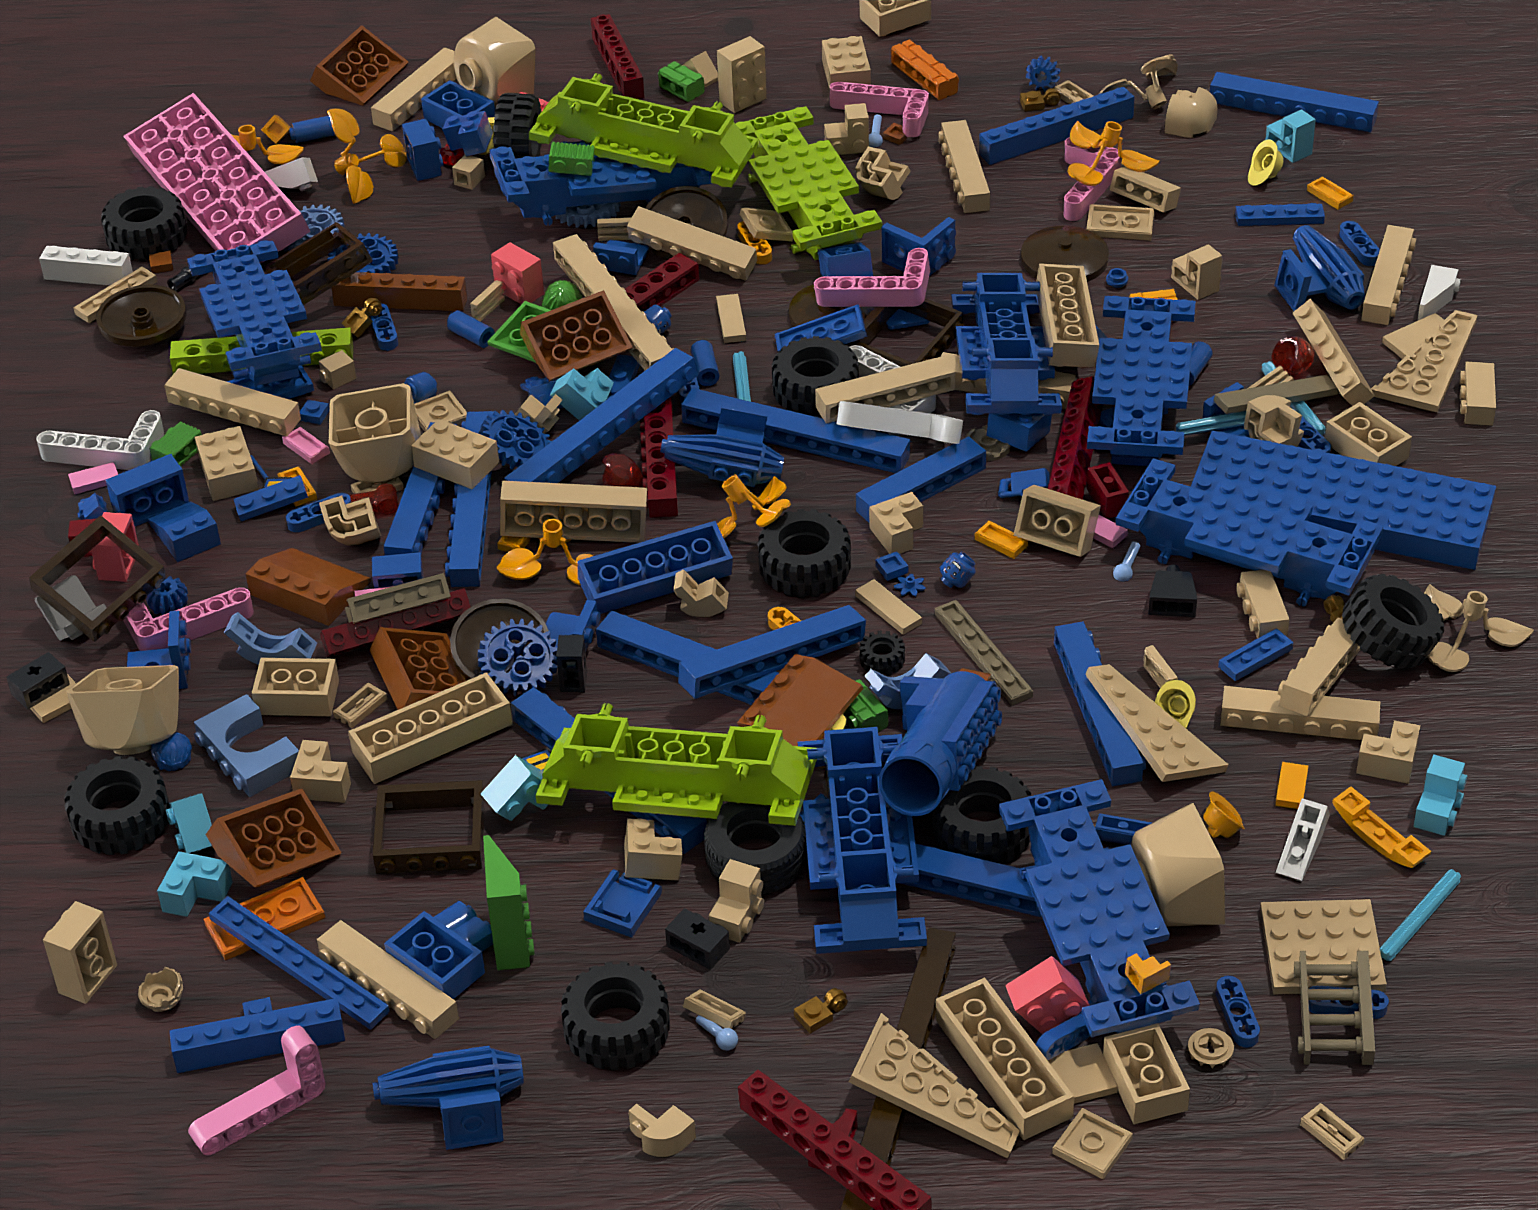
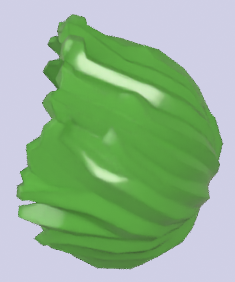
M558 280L546 289L543 296L544 299H542V307L554 310L582 299L583 294L570 281Z

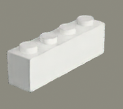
M46 246L39 258L43 277L46 280L112 285L133 272L129 253Z

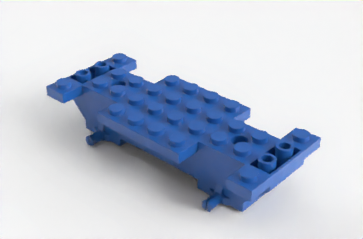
M584 140L576 141V142L562 141L564 144H566V143H568V144L572 143L573 145H574L575 143H576L577 145H579V144L584 145V144H585L586 146H587V145L590 146V145L592 144V143H587V142H585ZM511 147L490 149V159L494 166V172L508 203H515L520 208L524 218H542L545 225L553 223L552 216L566 214V207L646 200L648 204L661 192L674 187L693 186L699 188L701 185L713 184L711 183L713 172L698 167H688L681 163H677L671 173H662L655 169L641 168L634 164L620 163L617 160L599 158L594 155L592 176L548 172L549 154L539 157L525 156L515 159Z
M264 240L248 246L240 245L230 250L221 249L211 254H197L192 258H187L192 276L209 272L213 273L215 284L199 288L202 301L217 337L221 338L235 334L240 347L226 352V358L231 371L237 370L233 371L235 380L248 377L253 380L255 386L300 376L299 366L311 364L309 353L322 351L316 332H306L300 336L293 337L287 323L307 319V316L287 270H276L270 274H264L260 265L261 261L279 258L278 250L273 240Z
M977 273L976 282L963 281L962 290L974 291V294H951V306L953 309L963 312V314L975 313L977 326H956V340L962 379H985L987 393H966L967 413L982 415L984 413H996L998 415H1006L1007 413H1019L1021 415L1043 413L1045 415H1053L1054 413H1061L1060 393H1038V380L1055 378V368L1053 365H1049L1048 357H1053V347H1046L1043 327L1030 326L1028 314L1040 313L1037 294H1026V291H1040V281L1026 282L1023 279L1022 273Z
M1104 296L1103 317L1125 318L1123 339L1099 338L1092 403L1115 405L1113 428L1089 426L1087 449L1110 450L1112 456L1111 464L1149 466L1153 458L1159 460L1162 454L1183 455L1184 432L1162 431L1164 408L1187 409L1192 343L1170 342L1171 321L1194 322L1196 301Z
M1154 458L1116 517L1117 526L1137 532L1140 530L1146 537L1147 546L1162 551L1160 556H1158V561L1161 564L1162 562L1166 564L1171 555H1180L1192 559L1194 554L1197 553L1254 571L1267 570L1274 577L1283 579L1284 587L1300 593L1296 602L1298 605L1302 603V606H1306L1310 597L1326 600L1328 596L1334 595L1335 592L1350 595L1368 565L1384 528L1383 525L1360 519L1353 533L1349 534L1312 523L1308 519L1313 512V505L1222 478L1212 493L1170 481L1175 473L1174 464Z
M877 727L824 731V740L797 742L800 747L815 748L807 749L808 760L817 759L815 767L826 766L829 799L803 801L810 890L838 888L841 923L814 925L816 954L927 946L924 917L898 919L895 884L919 882L912 816L902 814L889 806L879 788V776L882 770L881 762L887 761L892 750L902 740V734L878 736Z
M1102 779L999 804V812L1007 832L1028 827L1031 841L1030 851L1035 864L1020 868V876L1022 880L1027 879L1061 964L1063 966L1078 962L1081 964L1086 976L1085 985L1090 994V1000L1088 1001L1090 1006L1082 1007L1080 1013L1091 1037L1114 1031L1121 1033L1169 1021L1173 1016L1197 1011L1200 1007L1199 1000L1190 981L1170 986L1166 985L1165 981L1140 994L1124 974L1128 957L1137 953L1142 961L1150 957L1146 946L1167 941L1170 934L1131 844L1112 849L1108 847L1103 848L1088 812L1111 807V798Z

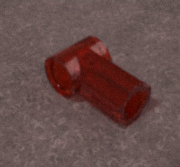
M389 483L379 485L375 491L350 494L351 503L369 497L373 512L379 511L385 515L395 513L399 506L397 490L395 486Z

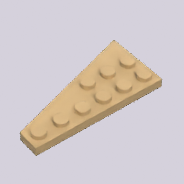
M1455 310L1439 325L1438 330L1433 334L1430 333L1425 338L1423 344L1417 345L1397 364V368L1393 372L1387 373L1378 386L1374 385L1371 388L1375 395L1374 397L1438 413L1476 325L1478 315Z
M1110 664L1088 667L1085 674L1162 782L1226 772L1229 766L1228 763Z
M881 1013L851 1075L849 1083L1008 1158L1020 1130L994 1108L986 1107L977 1099L978 1094L971 1088L966 1090L956 1081L958 1077L925 1049H918L908 1040L909 1036L902 1030L897 1031L888 1023L889 1019Z

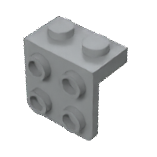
M75 575L69 576L52 587L92 621L106 609L104 604L94 605ZM37 596L35 598L37 606L59 641L68 637L73 640L83 634L82 631L41 597Z

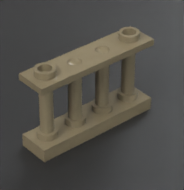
M442 573L348 598L349 607H345L348 622L353 621V624L446 600L451 596L445 575Z
M1300 951L1299 961H1294V978L1300 979L1302 1036H1298V1054H1303L1304 1065H1310L1311 1051H1356V1054H1361L1362 1065H1374L1375 1040L1369 951H1357L1356 961H1351V964H1306V951ZM1307 976H1351L1352 979L1357 980V986H1353L1352 989H1308ZM1308 1000L1353 1001V1003H1358V1011H1354V1014H1309ZM1310 1026H1354L1355 1029H1360V1037H1356V1039H1310Z

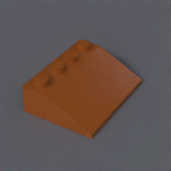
M361 25L316 66L310 82L326 94L363 106L407 66L409 62Z
M604 290L521 322L520 335L529 353L549 382L562 377L573 368L578 371L633 349Z
M294 548L259 559L246 573L251 596L327 626H330L345 610V607H348L347 599L355 597V591L364 590L371 582V578Z
M379 628L370 652L398 710L467 681L454 665L450 651V640L446 633Z
M795 654L739 719L737 724L739 727L752 726L755 717L763 715L766 718L764 727L782 730L783 739L792 746H798L797 742L821 740L824 736V731L830 730L864 688L860 683L813 657Z
M302 788L217 818L205 834L217 855L255 888L342 854Z

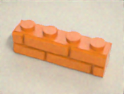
M909 39L902 42V44L899 43L892 46L891 63L939 101L958 92V75L954 72L952 73L943 63H939L934 59L932 54L926 53L920 45H916Z

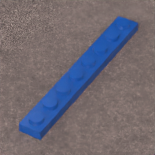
M229 896L209 912L211 921L326 1000L338 998L340 1009L371 1030L390 1012L389 1005Z

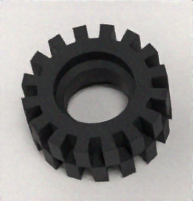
M882 630L877 631V635L871 632L869 637H863V641L860 642V664L862 667L864 666L866 672L873 669L881 674L887 673V676L892 675V670L897 673L899 668L902 669L903 663H905V643H903L901 637L898 638V634L894 633L891 636L890 631L882 634ZM877 652H888L889 654H886V655H878V654H875V653H877Z

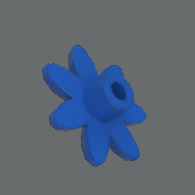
M909 574L906 578L898 577L900 583L894 585L895 589L901 590V596H905L910 591L911 595L916 597L917 591H924L926 589L925 586L920 585L923 583L924 578L915 579L913 574Z

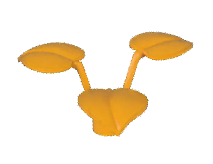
M330 109L327 113L330 116L335 135L340 141L349 143L347 148L341 152L342 157L335 160L334 166L339 174H346L353 204H356L370 197L373 193V183L370 176L366 172L361 171L358 164L384 154L387 165L397 168L405 164L407 160L406 152L401 142L394 135L386 134L380 140L381 151L360 159L357 155L348 153L356 142L354 136L359 134L358 123L349 112L342 109Z
M1079 121L1074 124L1070 132V140L1076 146L1084 149L1091 147L1094 149L1100 148L1091 168L1081 163H1073L1068 167V174L1085 185L1095 186L1102 182L1103 175L1095 171V168L1105 147L1112 148L1118 144V156L1123 158L1122 164L1138 172L1152 169L1159 164L1160 160L1132 150L1122 151L1123 138L1119 137L1122 126L1113 121L1106 122L1101 135L1087 129Z
M243 125L238 129L239 136L232 135L245 151L253 150L255 145L258 144L263 154L268 156V161L274 164H286L294 161L304 150V147L283 144L269 146L266 150L261 143V138L256 137L255 127L252 125Z
M737 475L731 476L722 484V488L729 496L726 498V501L730 506L732 516L724 518L717 523V526L723 538L727 537L737 525L735 523L737 514L733 502L741 504L747 499L753 504L752 508L754 510L758 509L763 513L756 521L757 526L764 527L771 524L791 505L788 499L775 501L786 490V484L774 476L762 494L757 498L746 488ZM774 502L768 509L763 508L765 504Z
M548 519L543 523V537L538 538L540 545L535 555L528 549L516 548L506 553L497 566V570L508 578L516 580L530 579L541 570V564L537 560L541 556L544 545L556 548L561 544L568 562L572 564L567 569V576L573 583L581 585L578 580V561L593 555L580 554L576 560H573L566 545L572 539L563 538L562 523L559 520Z

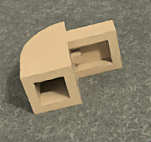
M555 394L547 405L544 406L533 395H530L514 415L517 416L520 412L522 418L529 416L530 422L537 421L538 428H545L543 432L545 434L559 419L556 416L560 411L557 406L561 403L562 399Z
M684 569L676 573L674 591L679 598H682L680 609L683 612L696 617H710L727 609L729 592L715 577L698 585Z
M638 1104L629 1110L630 1129L634 1135L639 1138L642 1137L643 1151L649 1155L667 1157L677 1154L696 1139L695 1121L674 1105L658 1119Z

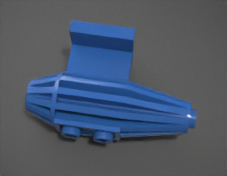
M1304 225L1297 228L1293 234V240L1302 262L1291 249L1283 250L1274 285L1293 311L1305 303L1307 295L1323 293L1330 302L1347 309L1358 308L1365 300L1363 272L1344 249H1340L1311 226Z
M722 402L716 435H668L667 439H662L660 453H665V459L707 475L709 479L726 481L731 476L737 475L744 485L751 487L768 483L774 476L780 480L784 463L782 455L763 444L769 410Z
M490 1046L434 1053L433 1057L377 1076L378 1082L372 1083L374 1100L380 1099L381 1105L441 1108L446 1150L504 1141L500 1097L524 1084L520 1055L490 1048Z

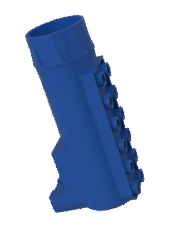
M966 671L954 672L945 678L903 677L900 681L903 709L902 721L903 729L907 730V733L898 746L890 753L879 776L880 792L889 806L905 815L921 816L933 811L949 790L959 791L964 781L968 780L970 771L974 770L975 763L981 758L984 748L988 747L991 737H994L997 726H1001L1002 711L998 710L1001 689L997 687L995 681H986L979 675Z

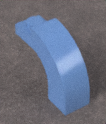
M239 612L231 616L224 631V634L239 645L236 652L258 665L260 658L311 659L317 642L301 628L283 636L270 635L259 630Z
M925 653L910 671L901 676L887 677L870 669L865 677L871 683L870 689L886 707L902 709L900 681L904 676L945 678L951 672L939 659Z

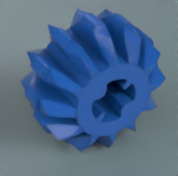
M1042 55L1039 56L1038 60L1032 59L1031 65H1028L1026 68L1028 71L1026 78L1031 79L1029 86L1035 84L1036 90L1042 87L1044 92L1047 91L1048 87L1054 88L1055 82L1060 80L1058 74L1061 72L1059 68H1055L1057 61L1051 63L1050 57L1044 60Z
M169 576L160 584V588L154 589L147 595V605L155 614L162 613V615L169 613V611L181 609L188 604L187 587L180 581V578L172 579Z

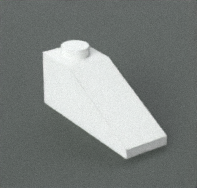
M302 157L265 171L277 187L305 191L311 189L312 184L318 182L310 158Z
M1431 265L1420 302L1418 320L1436 313L1452 301L1454 291L1459 292L1461 279L1457 278L1458 269Z
M1301 799L1276 874L1300 882L1303 881L1330 816L1328 806Z

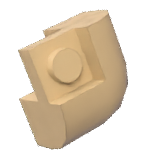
M1198 87L1196 93L1178 90L1176 95L1172 94L1166 114L1165 133L1193 138V134L1208 133L1217 119V101L1214 96L1201 87Z
M869 146L855 168L857 179L865 191L891 200L899 198L903 193L900 187L911 172L908 166L891 162L885 150Z
M1265 395L1248 402L1244 429L1248 430L1250 438L1297 447L1304 434V431L1299 428L1302 415L1290 408V400L1280 396Z
M343 496L319 503L327 529L336 541L350 546L381 538L369 497L349 504H345Z

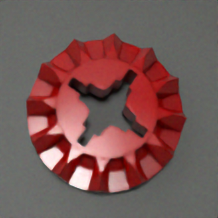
M448 144L441 148L439 153L442 156L443 163L454 166L465 155L463 148L451 151Z

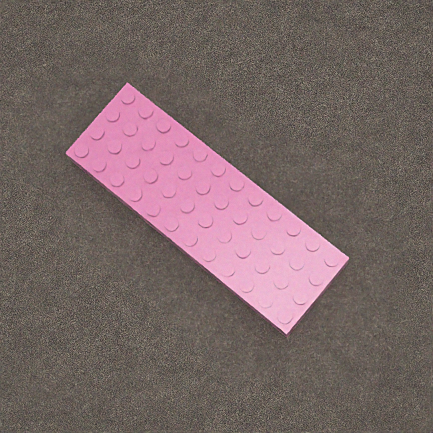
M194 93L124 135L134 156L162 188L166 189L167 192L171 191L180 199L184 215L215 251L221 249L230 250L240 245L248 246L264 240H273L279 252L311 232L301 212Z

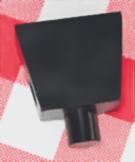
M1169 565L1166 571H1157L1150 591L1148 615L1196 617L1197 594L1192 574L1190 572H1182L1177 565Z

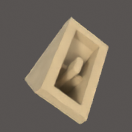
M706 51L683 64L688 69L700 73L704 77V87L718 81V72Z

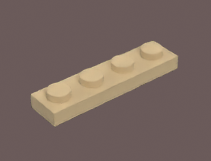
M140 267L73 307L75 315L90 323L96 320V314L100 305L108 297L129 287L153 285L157 282L156 275L144 267Z

